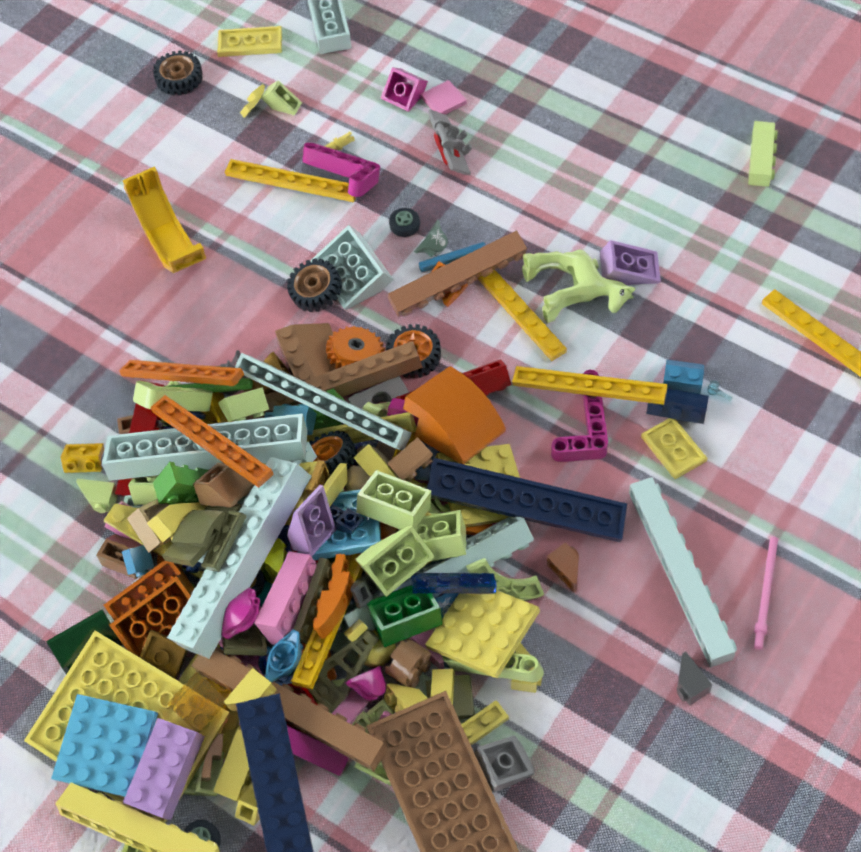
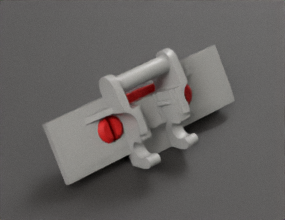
M429 109V118L435 130L434 139L444 163L449 166L450 170L470 176L471 173L464 156L472 150V146L469 143L464 147L463 139L467 136L466 131L463 130L460 133L458 126L451 124L447 115Z

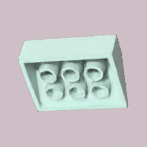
M350 225L342 230L313 258H316L318 261L319 259L329 261L338 271L342 280V289H340L341 294L337 295L345 310L380 293L394 280L362 235Z

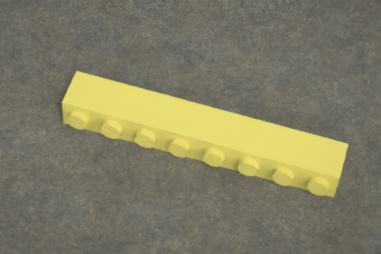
M74 783L68 785L55 803L60 815L142 852H220L218 845L213 841L207 840L206 842L199 839L192 832H183L174 824L167 825L155 816L149 817L144 815L137 808H128L119 800L112 801L100 792L94 793L88 788Z

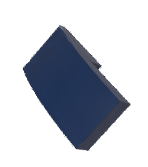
M333 504L330 506L334 524L338 531L353 533L365 520L363 516L349 508L344 511Z

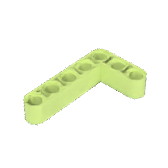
M513 653L499 677L537 682L542 679L544 671L534 656ZM442 655L443 660L454 671L489 676Z

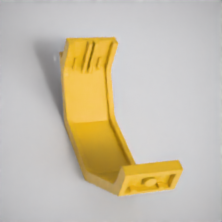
M155 166L122 180L125 192L139 222L166 269L174 274L206 259L201 243L193 246L178 221L162 187Z

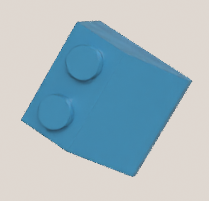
M667 360L663 384H667L668 389L701 394L704 365Z

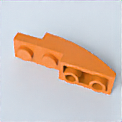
M336 554L335 562L332 563L333 576L332 580L329 581L328 590H322L321 597L317 600L318 613L317 617L314 618L313 627L320 639H325L338 624L352 595L350 589L354 580L349 572L350 564L345 554Z

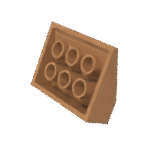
M329 323L293 324L275 330L278 345L292 376L305 381L336 369L335 364H330V359H327L326 353L327 340H329L330 335L333 336Z

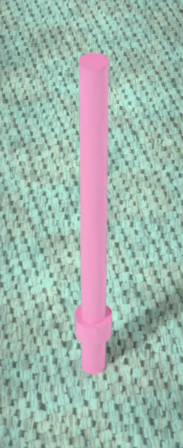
M770 537L758 622L755 623L754 629L756 634L754 648L757 650L763 648L764 635L767 634L768 629L766 621L778 545L777 537Z

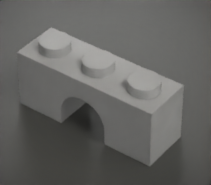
M398 376L379 385L371 386L361 393H355L352 397L348 398V401L362 409L368 402L373 404L391 402L393 398L406 394L409 391L401 377Z

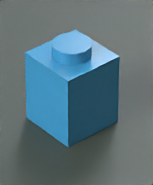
M144 545L122 551L128 575L135 573L136 577L148 573L147 569L154 568L151 553H148Z

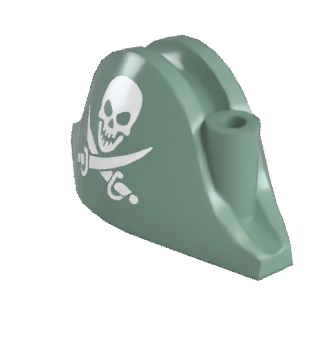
M438 219L427 237L415 249V253H426L432 258L441 254L447 247L448 239L441 229Z

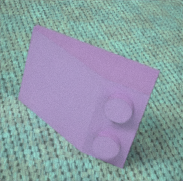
M610 240L600 251L602 277L623 282L625 285L658 284L661 282L656 251Z
M319 485L294 511L287 534L293 550L311 555V557L336 531L323 485Z

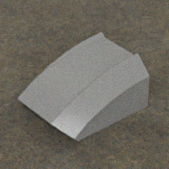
M516 736L479 746L474 751L492 793L510 787L535 774L534 767Z

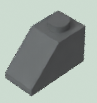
M685 651L682 653L677 694L682 701H686L690 706L710 693L712 683Z

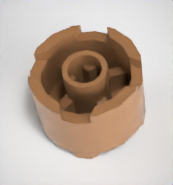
M407 638V642L401 641L390 657L393 658L391 666L386 665L385 673L404 686L415 688L419 683L421 674L423 672L426 673L431 667L432 662L429 661L431 653L415 641Z

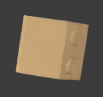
M158 499L139 507L127 518L148 553L171 541L168 538L162 543L147 524L153 517L169 506L167 503L159 504Z

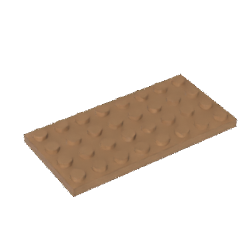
M446 691L366 726L370 735L375 733L381 736L388 748L381 759V763L420 852H519Z

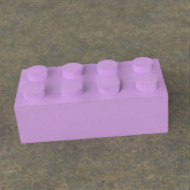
M158 718L123 803L171 821L205 736Z

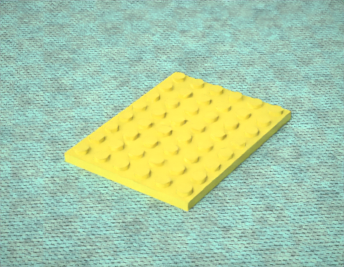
M94 631L24 741L56 762L77 694L155 711L158 713L157 719H163L205 736L182 791V796L205 759L213 741L230 718L231 713L97 631ZM103 792L114 800H119L122 803L125 797ZM123 803V804H124L126 807H128V808H131V809L136 808V807H133V806H130V805H128V804ZM139 809L143 812L144 815H147L149 817L155 816L159 818L163 823H166L167 819L161 818L159 816L153 815L151 813Z

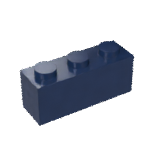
M667 389L664 405L648 403L646 414L704 424L709 396Z

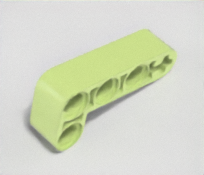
M136 381L133 401L145 408L151 409L152 405L166 395L187 411L206 412L210 410L213 392L201 388L161 387L145 381Z

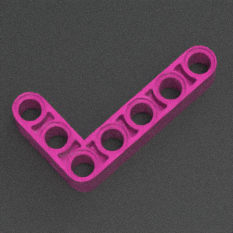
M316 143L304 144L302 161L305 164L348 177L349 195L361 197L378 184L379 164Z
M590 369L586 370L583 373L587 375L599 376V374L595 370ZM582 395L587 435L555 438L551 446V456L555 461L602 459L607 455L608 436L602 397Z
M287 725L294 755L338 776L342 775L349 760L347 756Z

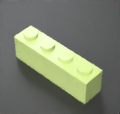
M754 121L748 185L769 187L770 180H774L775 169H772V167H775L776 156H773V153L776 154L777 143H774V141L777 140L778 130H775V123Z

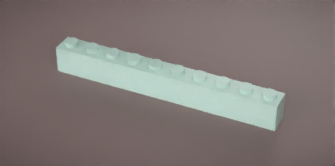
M241 353L235 368H242L244 376L395 449L403 450L409 441L411 432L244 353Z
M652 477L630 484V498L709 667L711 668L733 660L737 651L736 644L727 634L728 628L726 623L721 621L719 617L718 606L711 601L710 590L701 580L702 574L700 569L696 568L693 563L692 552L690 550L687 551L685 538L677 530L676 519L674 516L671 517L667 501L662 499L659 484H655Z

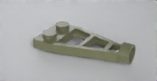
M367 628L354 642L349 643L324 662L313 690L308 689V691L324 706L329 708L331 713L348 697L352 688L347 686L346 682L359 675L373 646L380 640L379 637ZM364 639L369 643L368 645L363 642ZM351 650H355L360 655L353 668L343 661L344 656ZM337 665H340L347 673L343 684L339 687L327 677V672Z

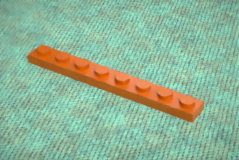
M129 360L119 370L122 377L226 386L236 385L244 376L242 368Z
M166 395L151 406L154 414L258 488L274 475L271 468Z

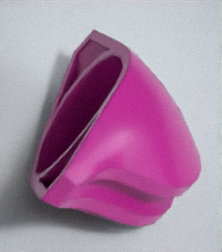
M250 587L228 604L224 613L221 636L225 639L246 631L255 622L260 604V599L256 597L255 590Z
M378 666L346 682L347 686L368 701L376 700L386 690L382 666Z

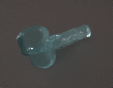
M711 380L707 389L708 394L720 395L731 401L733 397L719 389V382Z

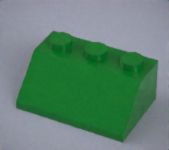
M424 580L393 591L387 597L383 595L375 598L366 604L375 631L384 648L443 625L440 607Z

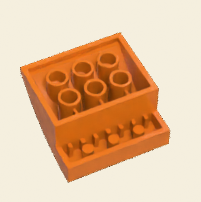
M449 366L405 397L403 409L419 418L415 437H418L424 443L464 465L506 431L501 417L490 400L469 378L452 366Z
M164 560L103 605L114 620L109 625L125 648L140 657L150 630L157 631L166 636L169 635L182 609L191 597L194 587L178 563Z

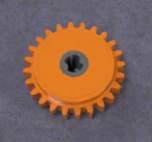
M345 326V329L339 328L338 332L334 331L333 336H329L326 344L327 359H330V364H335L337 369L384 352L385 347H383L384 343L380 342V337L375 336V332L372 333L369 329H364L361 326Z

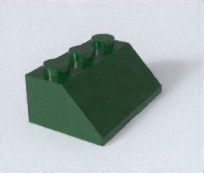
M103 609L46 641L65 674L68 673L94 631L120 646L123 645L109 624L111 623Z

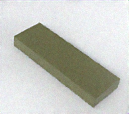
M235 511L227 512L221 529L217 532L201 564L203 568L220 572L247 517L245 514Z

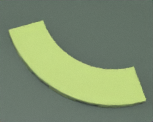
M485 558L466 566L478 585H485L523 601L544 596L537 576L525 579L504 577L494 571Z

